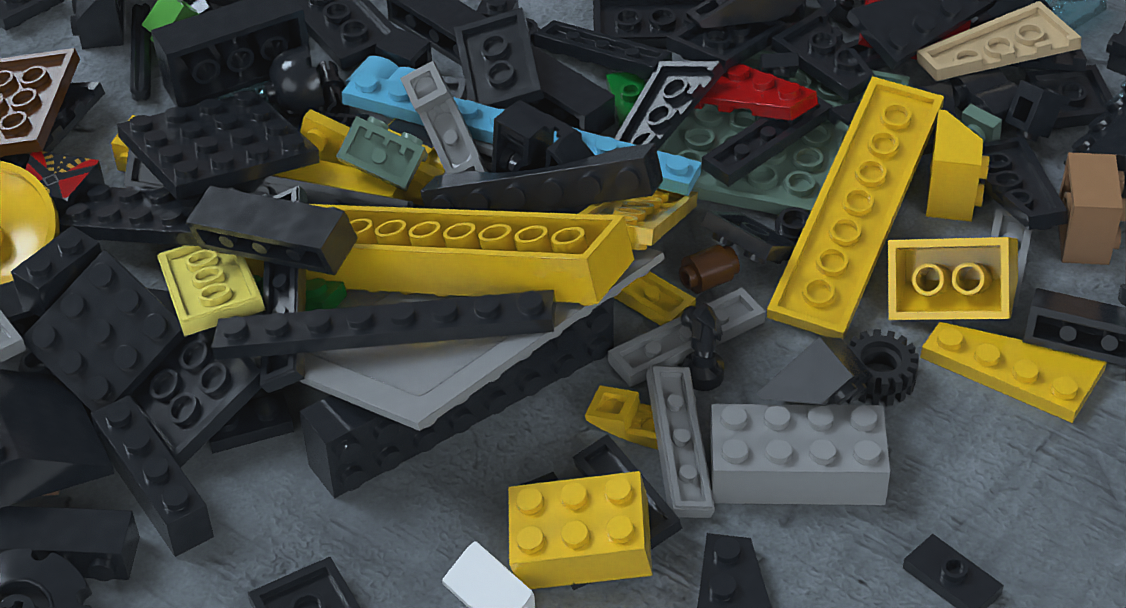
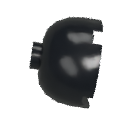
M306 45L294 47L280 53L272 61L269 68L270 81L264 82L269 103L277 102L281 111L291 117H304L310 109L322 115L326 113L323 107L325 106V100L315 66H309L307 57H311Z

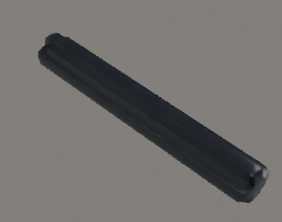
M146 3L142 5L135 4L132 7L130 92L132 93V99L137 102L141 99L146 101L151 96L150 38L152 33L142 26V23L150 13V6Z

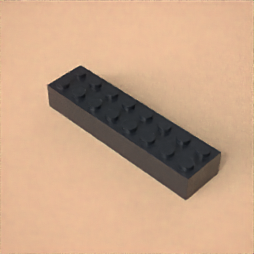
M614 297L601 303L588 316L580 318L563 330L561 335L541 345L528 358L514 364L504 371L497 380L487 383L470 395L467 401L454 406L437 418L434 424L420 431L333 395L300 410L309 467L335 499L348 491L359 488L363 483L395 469L406 460L431 450L435 445L455 434L467 431L472 425L489 416L501 413L506 407L523 398L535 395L542 388L555 381L569 377L576 370L589 363L603 359L608 354V351L614 348Z

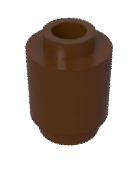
M716 244L684 257L679 268V277L686 289H691L694 293L700 294L731 281L734 275L740 271L739 259L731 246Z

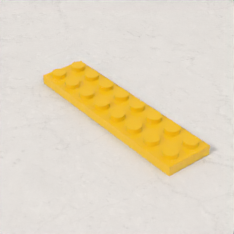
M872 76L768 305L767 318L825 337L841 338L844 340L936 124L938 110H941L943 107L944 96Z

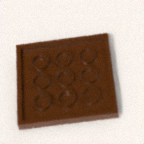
M75 48L0 58V157L43 151L80 61Z

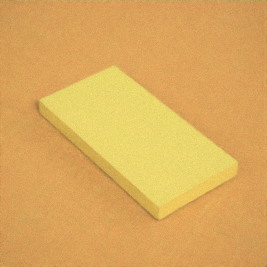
M184 245L157 255L184 336L215 327L220 318L244 317L266 311L260 292L244 257L190 245Z

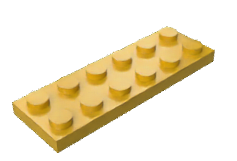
M658 188L652 196L591 204L578 214L624 215L632 250H646L647 245L652 246L697 207L698 192L691 191L688 196Z

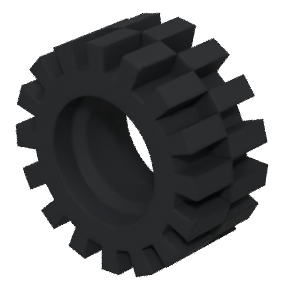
M874 329L873 336L864 331L860 333V339L856 336L850 339V345L847 344V346L873 375L865 383L868 390L858 398V401L865 403L867 398L872 399V405L879 406L880 400H885L886 406H891L894 404V398L900 403L905 400L906 394L911 395L916 383L919 355L915 353L916 347L913 343L907 345L906 337L901 335L898 339H895V332L888 330L887 336L881 335V329ZM880 363L888 365L894 370L878 372L868 368L866 365Z

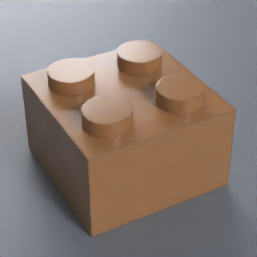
M1068 152L1059 197L1068 210V224L1058 225L1062 263L1109 265L1113 249H1119L1121 243V228L1119 224L1120 221H1126V198L1121 196L1124 189V172L1118 171L1116 155Z

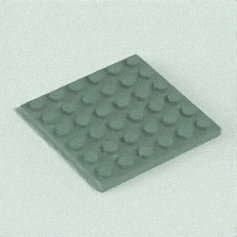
M761 50L741 64L758 70L761 54L775 52ZM798 68L795 78H790L789 80L790 82L815 90L819 98L833 107L861 101L865 93L863 91L847 101L800 68ZM872 70L875 74L874 77L909 86V76ZM704 104L702 109H693L658 151L699 161L702 166V157L762 117L752 116L751 109H734L731 113L718 112L717 105ZM829 120L825 121L729 187L701 169V174L691 191L698 192L697 199L777 215H780L787 208L796 207L805 210L810 215L849 126L842 121L836 126L830 123Z

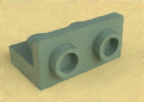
M356 116L336 155L337 159L399 189L407 191L421 161L425 162L428 157L425 147L422 146L423 141L406 132H403L401 136L388 131L389 126L377 118L369 116L366 121Z

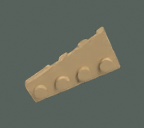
M1038 1L918 50L917 63L936 81L1081 49L1082 37L1041 1Z

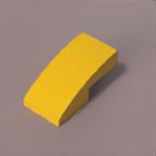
M599 385L585 413L586 421L619 438L658 450L651 405L640 403L637 391Z

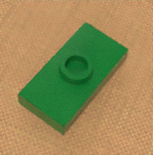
M628 72L606 74L608 91L615 95V116L619 129L646 85L644 79Z

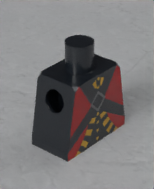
M39 151L30 154L25 168L48 191L56 205L59 219L70 206L77 204L84 198L89 189L105 184L100 162L95 159Z

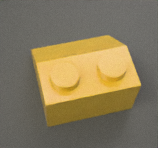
M938 110L930 163L926 217L972 222L974 206L982 207L984 184L978 183L979 178L987 179L989 156L982 155L983 139L946 110Z

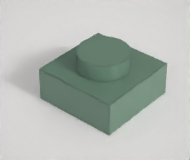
M972 104L962 112L961 122L981 137L983 143L1000 140L1002 119Z

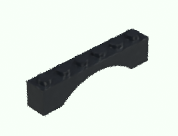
M655 143L617 148L578 161L533 170L502 173L464 171L438 175L420 192L424 207L431 209L542 212L652 196L663 182V176Z

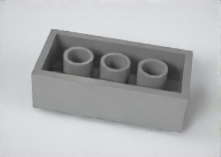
M712 404L710 458L711 490L714 503L886 504L890 465L883 406Z

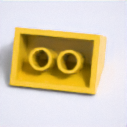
M1011 237L888 240L889 320L1011 319L1018 283V239Z

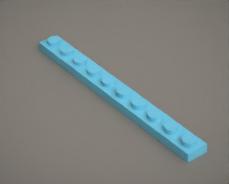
M358 72L342 91V103L345 105L424 126L420 115L415 111L403 83ZM453 97L473 139L493 144L494 118L505 109H497L475 103L474 101ZM574 128L582 133V140L594 155L617 148L636 146L611 137H604ZM554 131V142L558 140L556 138V131ZM657 151L663 176V182L658 188L688 196L701 174V162L680 155Z

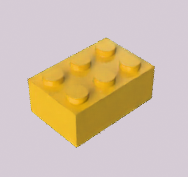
M640 471L508 487L509 565L513 574L528 588L539 589L573 585V581L574 584L653 576L648 498Z

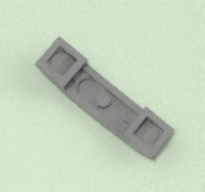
M431 61L401 77L400 79L415 111L420 115L443 165L444 175L464 171L488 172L471 132L435 62Z

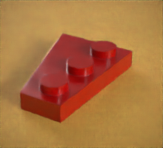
M739 64L729 68L728 72L719 78L694 109H702L704 104L717 105L718 112L731 113L734 109L744 108L751 109L752 116L792 121L818 105V98L815 90L750 68L747 65Z

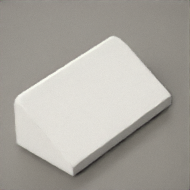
M476 541L467 547L442 579V584L468 608H535L532 590Z

